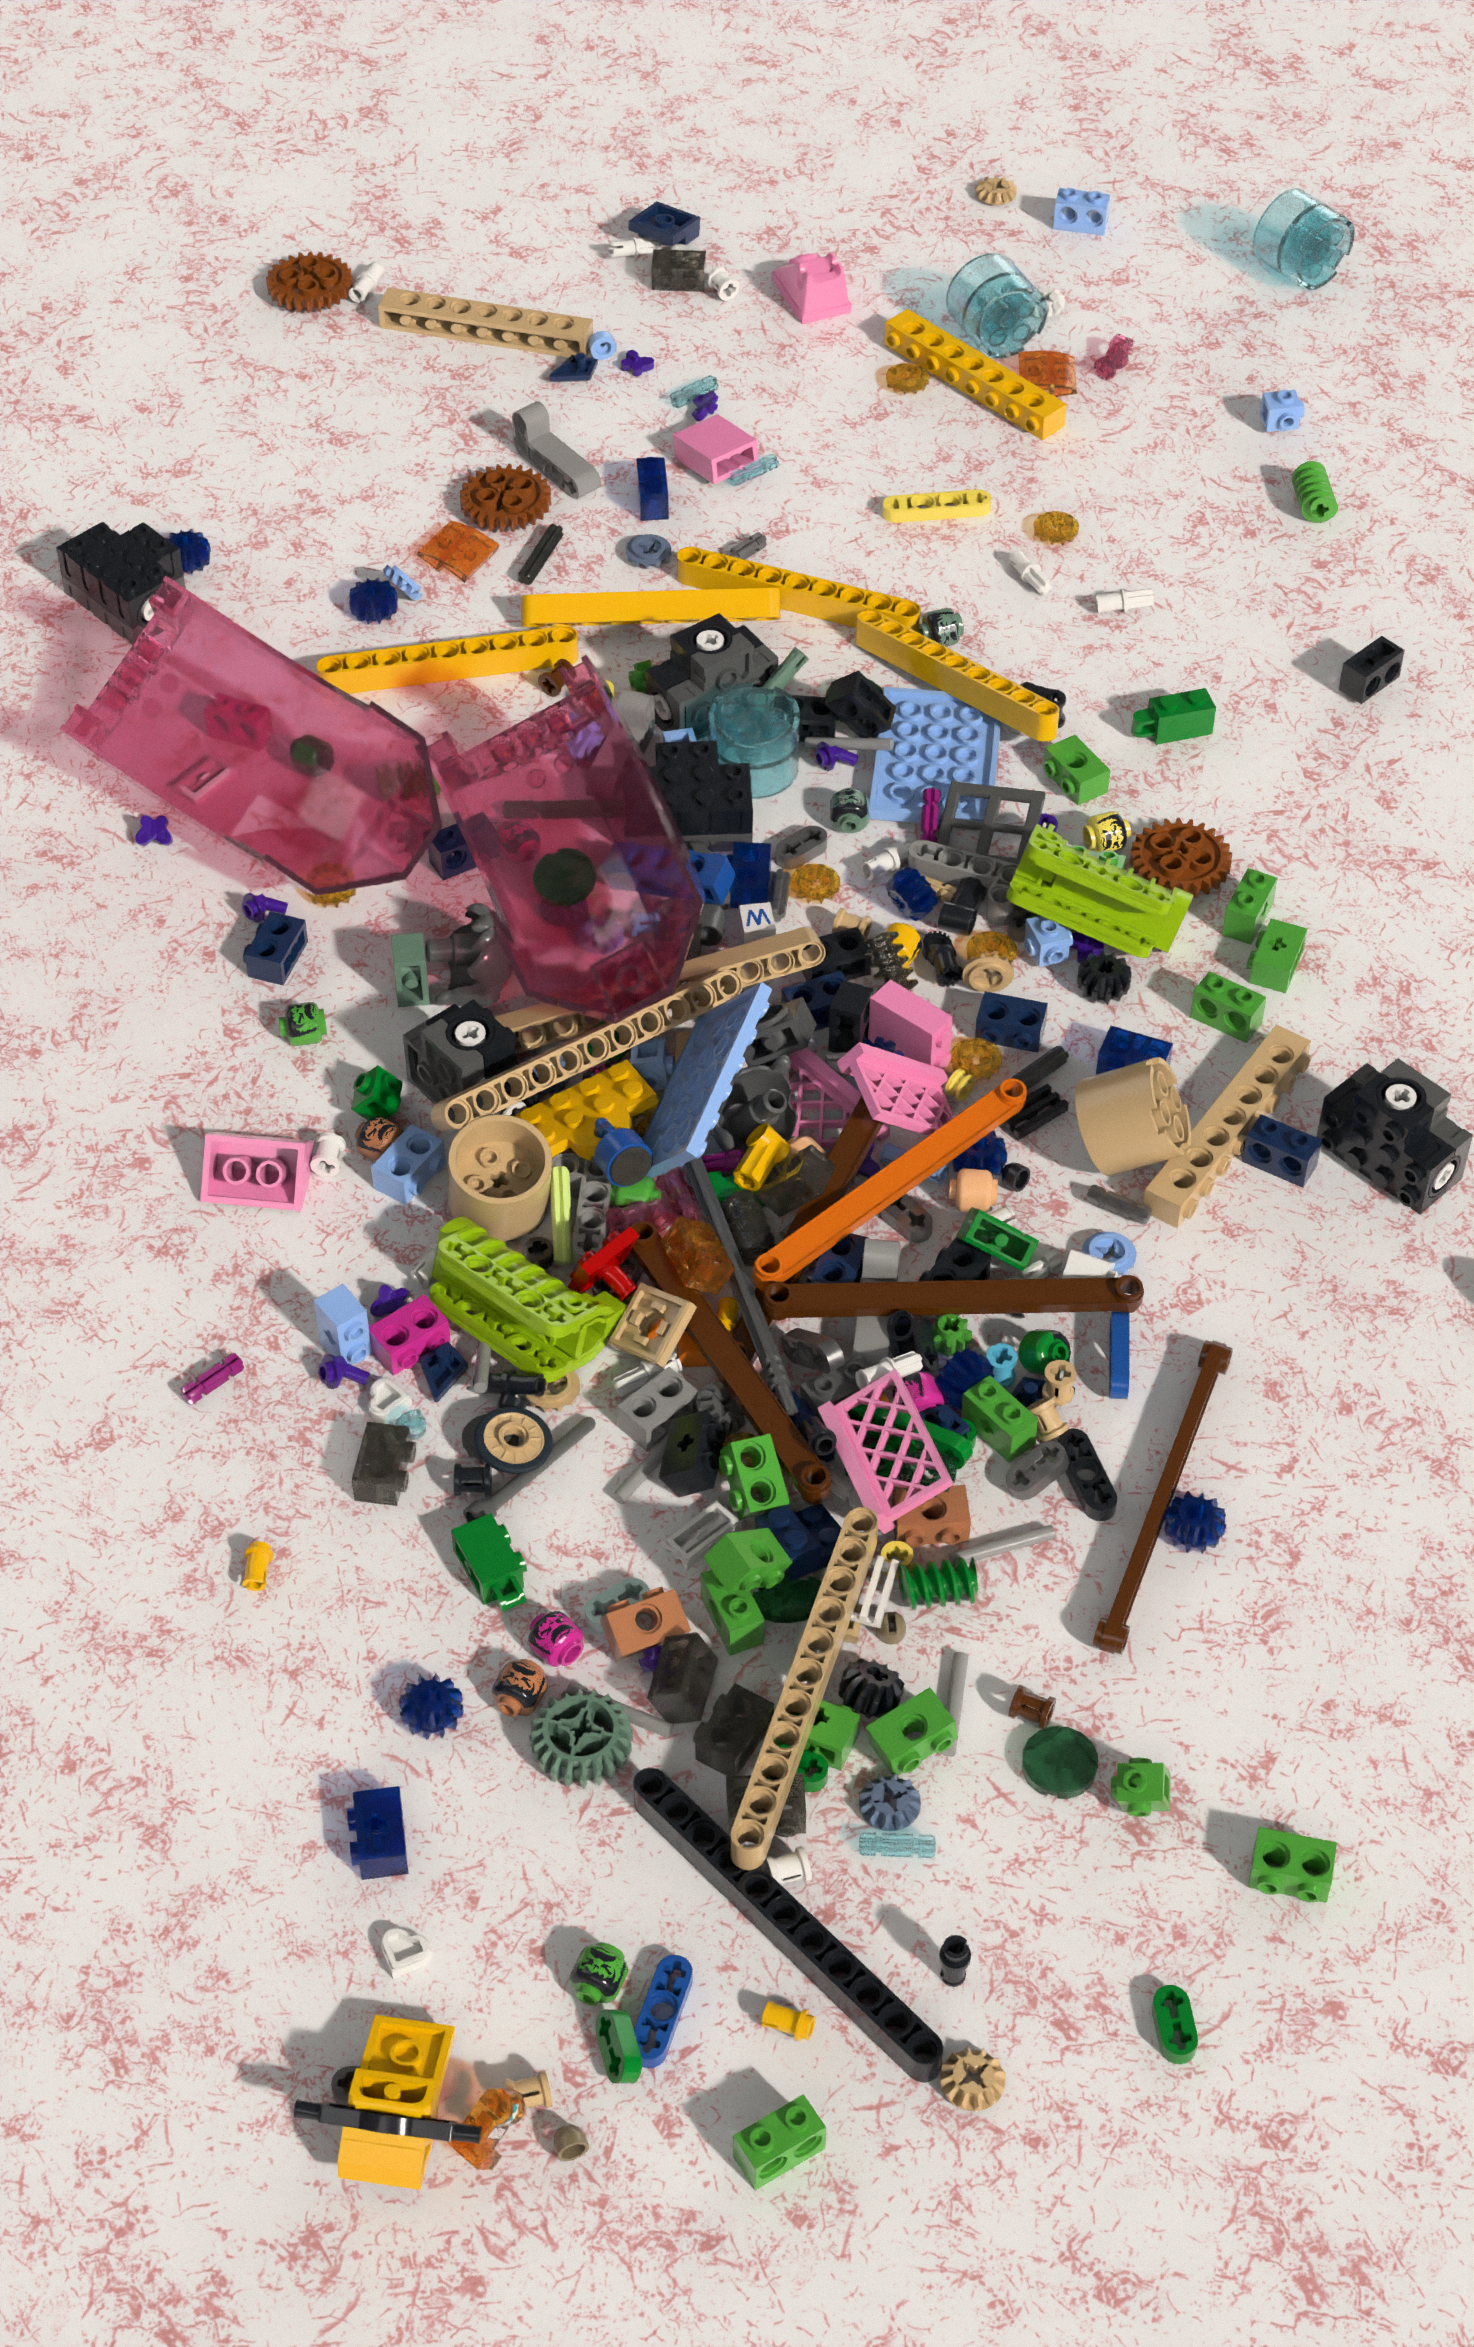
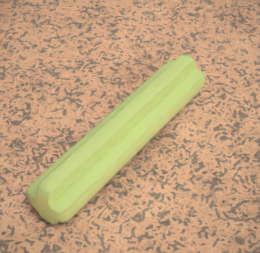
M559 1166L552 1167L550 1182L554 1261L557 1265H569L573 1263L570 1177L567 1167Z

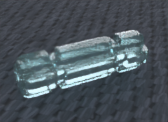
M709 375L703 378L701 382L699 380L682 388L681 392L678 390L670 395L671 405L681 408L687 404V401L688 403L693 402L697 395L707 394L711 390L716 391L719 387L717 378Z
M770 454L743 466V469L739 468L732 471L728 479L732 486H738L778 468L779 462L775 454Z
M862 1832L859 1837V1852L865 1856H875L876 1852H881V1856L913 1857V1854H918V1858H933L935 1855L936 1840L933 1835L919 1834V1838H913V1834L882 1833V1836H876V1832Z

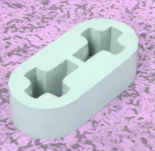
M628 1578L592 1597L585 1606V1622L587 1627L593 1632L605 1633L600 1622L603 1616H595V1612L600 1610L603 1614L609 1613L608 1606L628 1599L630 1605L642 1601V1594L649 1591L647 1584L638 1578ZM629 1593H631L633 1596L639 1595V1599L634 1600V1598L632 1597L627 1598L626 1595Z

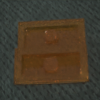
M1044 350L1018 352L1019 376L1043 390H1049V393L1055 397L1077 394L1075 356Z
M450 521L418 551L417 556L438 572L446 568L465 583L497 552L500 544L468 525Z

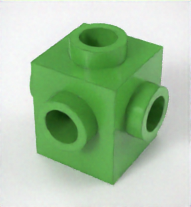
M1131 1758L1129 1763H1117V1776H1112L1111 1778L1112 1799H1116L1122 1810L1134 1817L1150 1816L1151 1811H1170L1171 1773L1164 1763H1152V1760L1147 1758Z

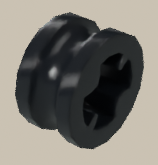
M544 1237L530 1238L523 1245V1256L532 1264H537L546 1270L554 1262L553 1245L550 1240ZM541 1251L542 1256H535L534 1252Z

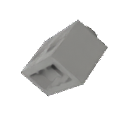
M669 1366L661 1373L652 1375L645 1385L633 1394H627L621 1399L617 1405L618 1427L647 1452L668 1434L671 1419L698 1412L696 1402L698 1390Z

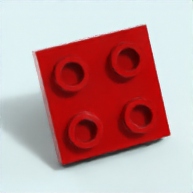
M631 1226L622 1233L618 1230L611 1233L602 1242L603 1247L597 1253L590 1250L576 1263L578 1267L569 1275L572 1280L568 1288L583 1294L603 1279L620 1298L621 1302L629 1298L637 1290L638 1286L632 1282L619 1265L625 1261L640 1237L639 1234Z

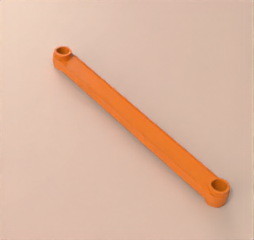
M1014 1078L1004 1080L995 1089L766 1253L760 1255L754 1262L752 1271L755 1286L765 1291L768 1285L774 1282L786 1281L1013 1115L1018 1114L1024 1107L1027 1097L1024 1083Z

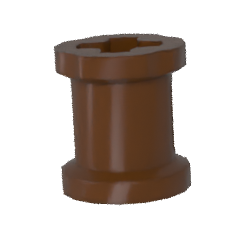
M560 658L549 672H544L538 677V683L543 692L551 697H556L561 693L563 686L567 683H572L577 678V672L568 660Z
M1019 1685L1013 1696L1008 1716L1013 1719L1017 1716L1037 1723L1039 1729L1046 1730L1054 1712L1056 1698L1051 1696L1048 1699L1027 1692L1025 1686Z

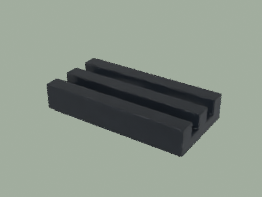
M1048 1083L1028 1094L1022 1110L1001 1124L1017 1141L1068 1111L1069 1103L1065 1099L1061 1101L1060 1094L1056 1091L1052 1093V1087ZM1051 1104L1053 1105L1052 1107L1038 1115V1112L1050 1106ZM1026 1119L1029 1120V1121L1025 1122L1024 1124L1020 1125L1019 1127H1017V1128L1015 1127L1016 1125L1020 1124L1021 1122L1025 1121Z

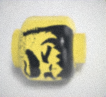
M1110 811L1091 816L1083 827V840L1089 850L1116 852L1126 846L1127 837L1131 836V828L1127 819H1122L1117 812Z

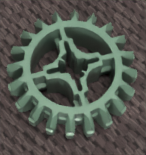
M578 1688L574 1696H569L564 1690L560 1701L550 1697L548 1708L539 1707L537 1712L538 1718L533 1719L531 1724L532 1732L529 1740L530 1746H532L533 1759H535V1762H539V1768L542 1770V1773L550 1772L554 1782L564 1777L568 1788L573 1781H579L584 1789L587 1785V1780L592 1779L599 1786L602 1782V1775L613 1779L615 1768L623 1769L626 1764V1757H629L632 1752L633 1730L630 1727L628 1714H623V1707L620 1702L612 1704V1698L609 1696V1693L602 1698H598V1692H596L595 1688L589 1695H583V1691ZM593 1721L604 1726L609 1732L604 1731L603 1727L595 1725ZM553 1743L559 1744V1748L567 1750L570 1755L560 1751Z

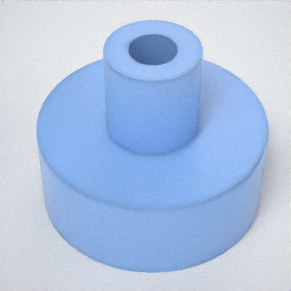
M607 331L594 333L588 341V348L592 356L598 360L610 358L617 348L612 334Z

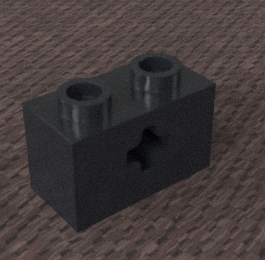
M707 1410L671 1419L658 1478L678 1497L710 1490L715 1486L719 1470L720 1450L723 1448L726 1430Z

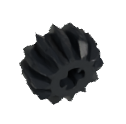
M1101 950L1098 956L1089 954L1088 958L1081 961V965H1079L1077 975L1078 988L1082 990L1083 997H1092L1094 1003L1098 1000H1104L1108 1005L1111 999L1119 1002L1121 997L1126 995L1130 989L1131 967L1127 966L1125 958L1116 959L1115 952L1111 955H1105Z
M859 1658L857 1662H850L848 1667L844 1669L839 1683L838 1695L843 1699V1705L853 1708L855 1713L864 1714L867 1719H870L872 1716L880 1718L899 1706L905 1683L899 1679L897 1671L888 1669L887 1664H878L875 1659L868 1662L863 1658Z

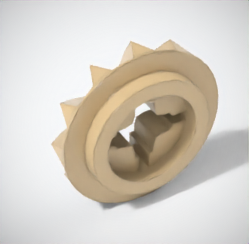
M985 177L984 181H978L976 187L977 198L990 205L1009 203L1015 199L1017 192L1014 182L1011 180L1007 181L1006 177Z
M982 952L980 958L970 957L969 963L963 964V981L969 988L977 992L1000 991L1006 988L1014 977L1013 965L1009 964L1008 958H999L996 952L991 956H986ZM984 969H990L992 972L991 977L986 974Z
M575 1371L567 1372L559 1380L550 1382L557 1388L556 1395L551 1394L547 1390L548 1383H546V1390L543 1396L525 1395V1398L529 1399L533 1408L537 1406L542 1407L545 1413L548 1409L557 1408L561 1412L563 1406H573L576 1396L580 1395V1380Z
M967 2046L963 2051L956 2054L952 2052L949 2059L942 2064L940 2085L945 2097L953 2105L968 2111H980L993 2106L1001 2098L1005 2089V2072L1000 2065L999 2059L989 2055L985 2048L979 2051L971 2050ZM964 2068L973 2074L983 2071L980 2076L981 2085H977L974 2081L965 2082L962 2085L966 2078Z

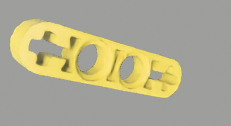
M979 489L893 495L884 499L882 516L886 521L892 523L981 517L987 515L991 510V495L987 491ZM945 504H956L957 506L951 507L946 506ZM917 506H928L929 508L922 509Z

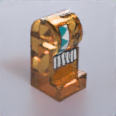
M492 2088L487 2090L462 2122V2124L482 2126L480 2144L455 2140L448 2142V2144L475 2169L493 2170L502 2157L494 2148L504 2136L508 2127L517 2124L522 2119L525 2113L524 2098L514 2089Z

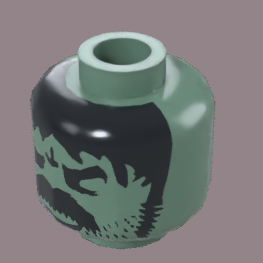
M942 608L926 612L923 616L922 624L918 626V632L948 647L957 644L960 636L964 633V626L959 613H955L951 608Z
M845 788L832 796L830 800V822L836 830L842 833H857L866 828L869 823V799L862 791L854 788Z

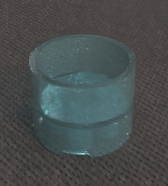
M1300 188L1289 189L1275 198L1261 216L1253 237V251L1260 261L1297 285L1308 290H1316L1335 277L1337 274L1335 269L1344 254H1350L1355 235L1354 225L1347 217Z
M1000 253L983 254L966 263L953 277L946 294V306L950 315L974 344L991 358H1008L1024 350L1023 346L1036 333L1040 334L1046 323L1048 314L1046 300L1009 257Z
M753 682L737 684L717 694L708 713V741H717L718 764L750 763L752 799L777 795L793 784L799 771L800 710L796 700L779 687L775 686L773 690L753 687Z

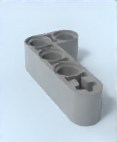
M536 401L512 414L513 441L517 452L570 497L578 499L601 486V479L597 470L550 432L549 415L541 402Z
M628 689L622 690L617 704V725L589 775L586 786L587 796L612 801L621 799L626 789V767L637 768L653 737L655 728V700L653 695Z
M917 840L910 844L907 869L917 872V876L923 874L942 881L943 886L950 884L957 888L962 880H967L969 877L979 879L987 887L986 897L984 898L987 900V920L995 926H1007L1009 916L1018 907L1006 898V892L1018 867L1017 864L927 840Z
M559 1153L552 1158V1167H567L570 1177V1197L579 1198L572 1242L575 1270L578 1267L576 1264L587 1251L593 1250L597 1253L603 1247L602 1242L608 1237L612 1211L610 1206L612 1183L597 1166L594 1156L589 1161L579 1157L576 1153Z
M865 1239L862 1283L898 1282L899 1241ZM891 1316L857 1317L852 1359L861 1355L871 1367L879 1364L881 1359L889 1357L890 1339L887 1332V1323Z

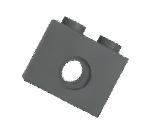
M803 997L787 1003L778 1002L769 1005L767 1012L758 1020L755 1027L757 1030L755 1039L746 1047L743 1054L748 1066L760 1065L774 1060L780 1055H787L808 1047L817 1024Z

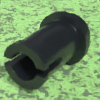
M816 1416L809 1417L813 1425H810L804 1419L801 1423L800 1431L809 1441L810 1450L816 1455L826 1456L831 1454L837 1442L834 1432L825 1428L822 1421Z

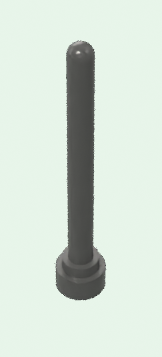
M585 1417L556 1441L552 1446L549 1458L541 1467L529 1473L517 1474L489 1499L475 1500L463 1510L467 1523L492 1513L493 1517H496V1511L592 1431L596 1425L595 1420L592 1417Z

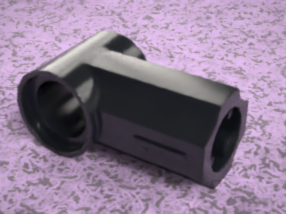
M969 877L967 880H962L951 901L946 900L938 918V927L970 936L976 922L977 911L986 897L987 887L977 878Z

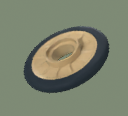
M501 1407L490 1411L479 1421L474 1434L475 1447L480 1457L492 1468L508 1474H524L538 1469L549 1458L553 1446L551 1431L543 1419L535 1413L520 1407ZM509 1434L518 1435L523 1440V1443L519 1446H511L505 1442L504 1437Z

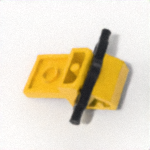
M375 2015L360 2068H356L348 2095L349 2106L296 2100L294 2118L318 2120L319 2123L343 2126L338 2155V2178L421 2190L434 2139L480 2144L482 2126L459 2124L457 2121L438 2119V2099L455 2039V2026Z

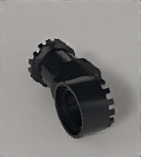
M933 931V933L928 932L923 938L922 955L935 967L937 972L935 977L939 985L949 987L952 984L954 986L955 982L958 983V980L963 979V968L957 964L955 959L957 954L949 935L946 936L945 932L941 934L942 931H939V933H936V931ZM931 944H940L933 950L928 947Z

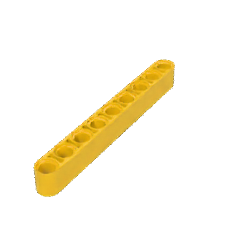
M684 547L677 552V579L686 586L702 590L780 589V609L855 628L859 612L874 610L918 632L921 608L919 604L911 600L696 547Z
M780 589L531 594L521 596L522 627L699 623L718 613L729 622L781 619Z
M864 610L857 614L855 642L859 647L1035 740L1047 742L1057 737L1059 707L1055 703L880 612Z
M557 626L326 656L319 659L316 665L319 690L324 695L336 696L552 668L560 658L574 664L578 660V633L573 627Z

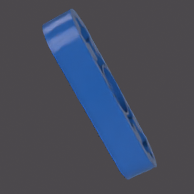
M1111 1311L1109 1329V1398L1128 1399L1129 1312Z
M670 1955L659 1962L634 2028L643 2068H655L664 2062L693 1983L692 1966L683 1956ZM674 1970L681 1971V1977L676 1978L673 1993L667 1991L668 1975H672ZM658 2003H666L673 2008V2013L667 2019H657L652 2016L650 2010ZM651 2030L656 2031V2048H652L649 2053H644L642 2045L648 2044Z

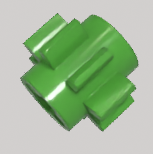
M650 660L633 664L635 670L628 673L632 691L646 694L645 670L653 667Z
M946 1314L942 1317L936 1316L935 1326H932L935 1350L946 1355V1357L958 1353L964 1354L965 1344L971 1343L972 1331L967 1329L968 1320L962 1319L955 1314Z

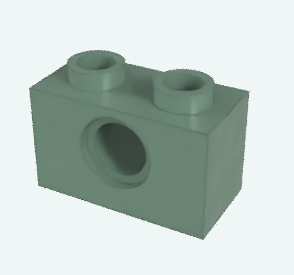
M423 932L391 935L398 1007L430 1005Z

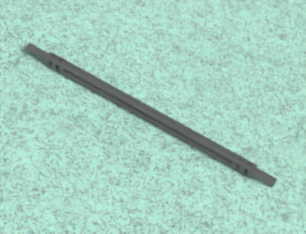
M701 1157L693 1159L683 1165L769 1387L773 1393H776L780 1405L788 1416L793 1418L798 1414V1409L789 1389L791 1381Z

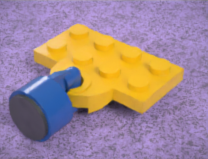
M627 1059L514 1115V1117L531 1123L544 1135L550 1146L552 1157L569 1148L579 1157L589 1161L594 1156L597 1166L615 1186L627 1187L641 1181L651 1169L653 1163L652 1151L634 1131L631 1117L659 1104L656 1093Z

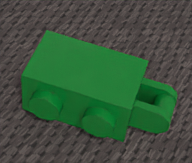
M1206 688L1149 698L1148 709L1134 712L1131 733L1138 738L1152 736L1156 745L1211 735L1213 733L1216 706Z
M492 1513L451 1529L453 1551L484 1605L494 1601L499 1611L503 1613L508 1609L526 1603L523 1592V1573L527 1571V1567L519 1551L513 1552L510 1546V1535L504 1524L498 1525Z

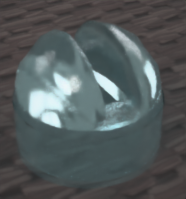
M420 1409L405 1412L395 1422L399 1432L406 1439L417 1440L425 1434L427 1423Z

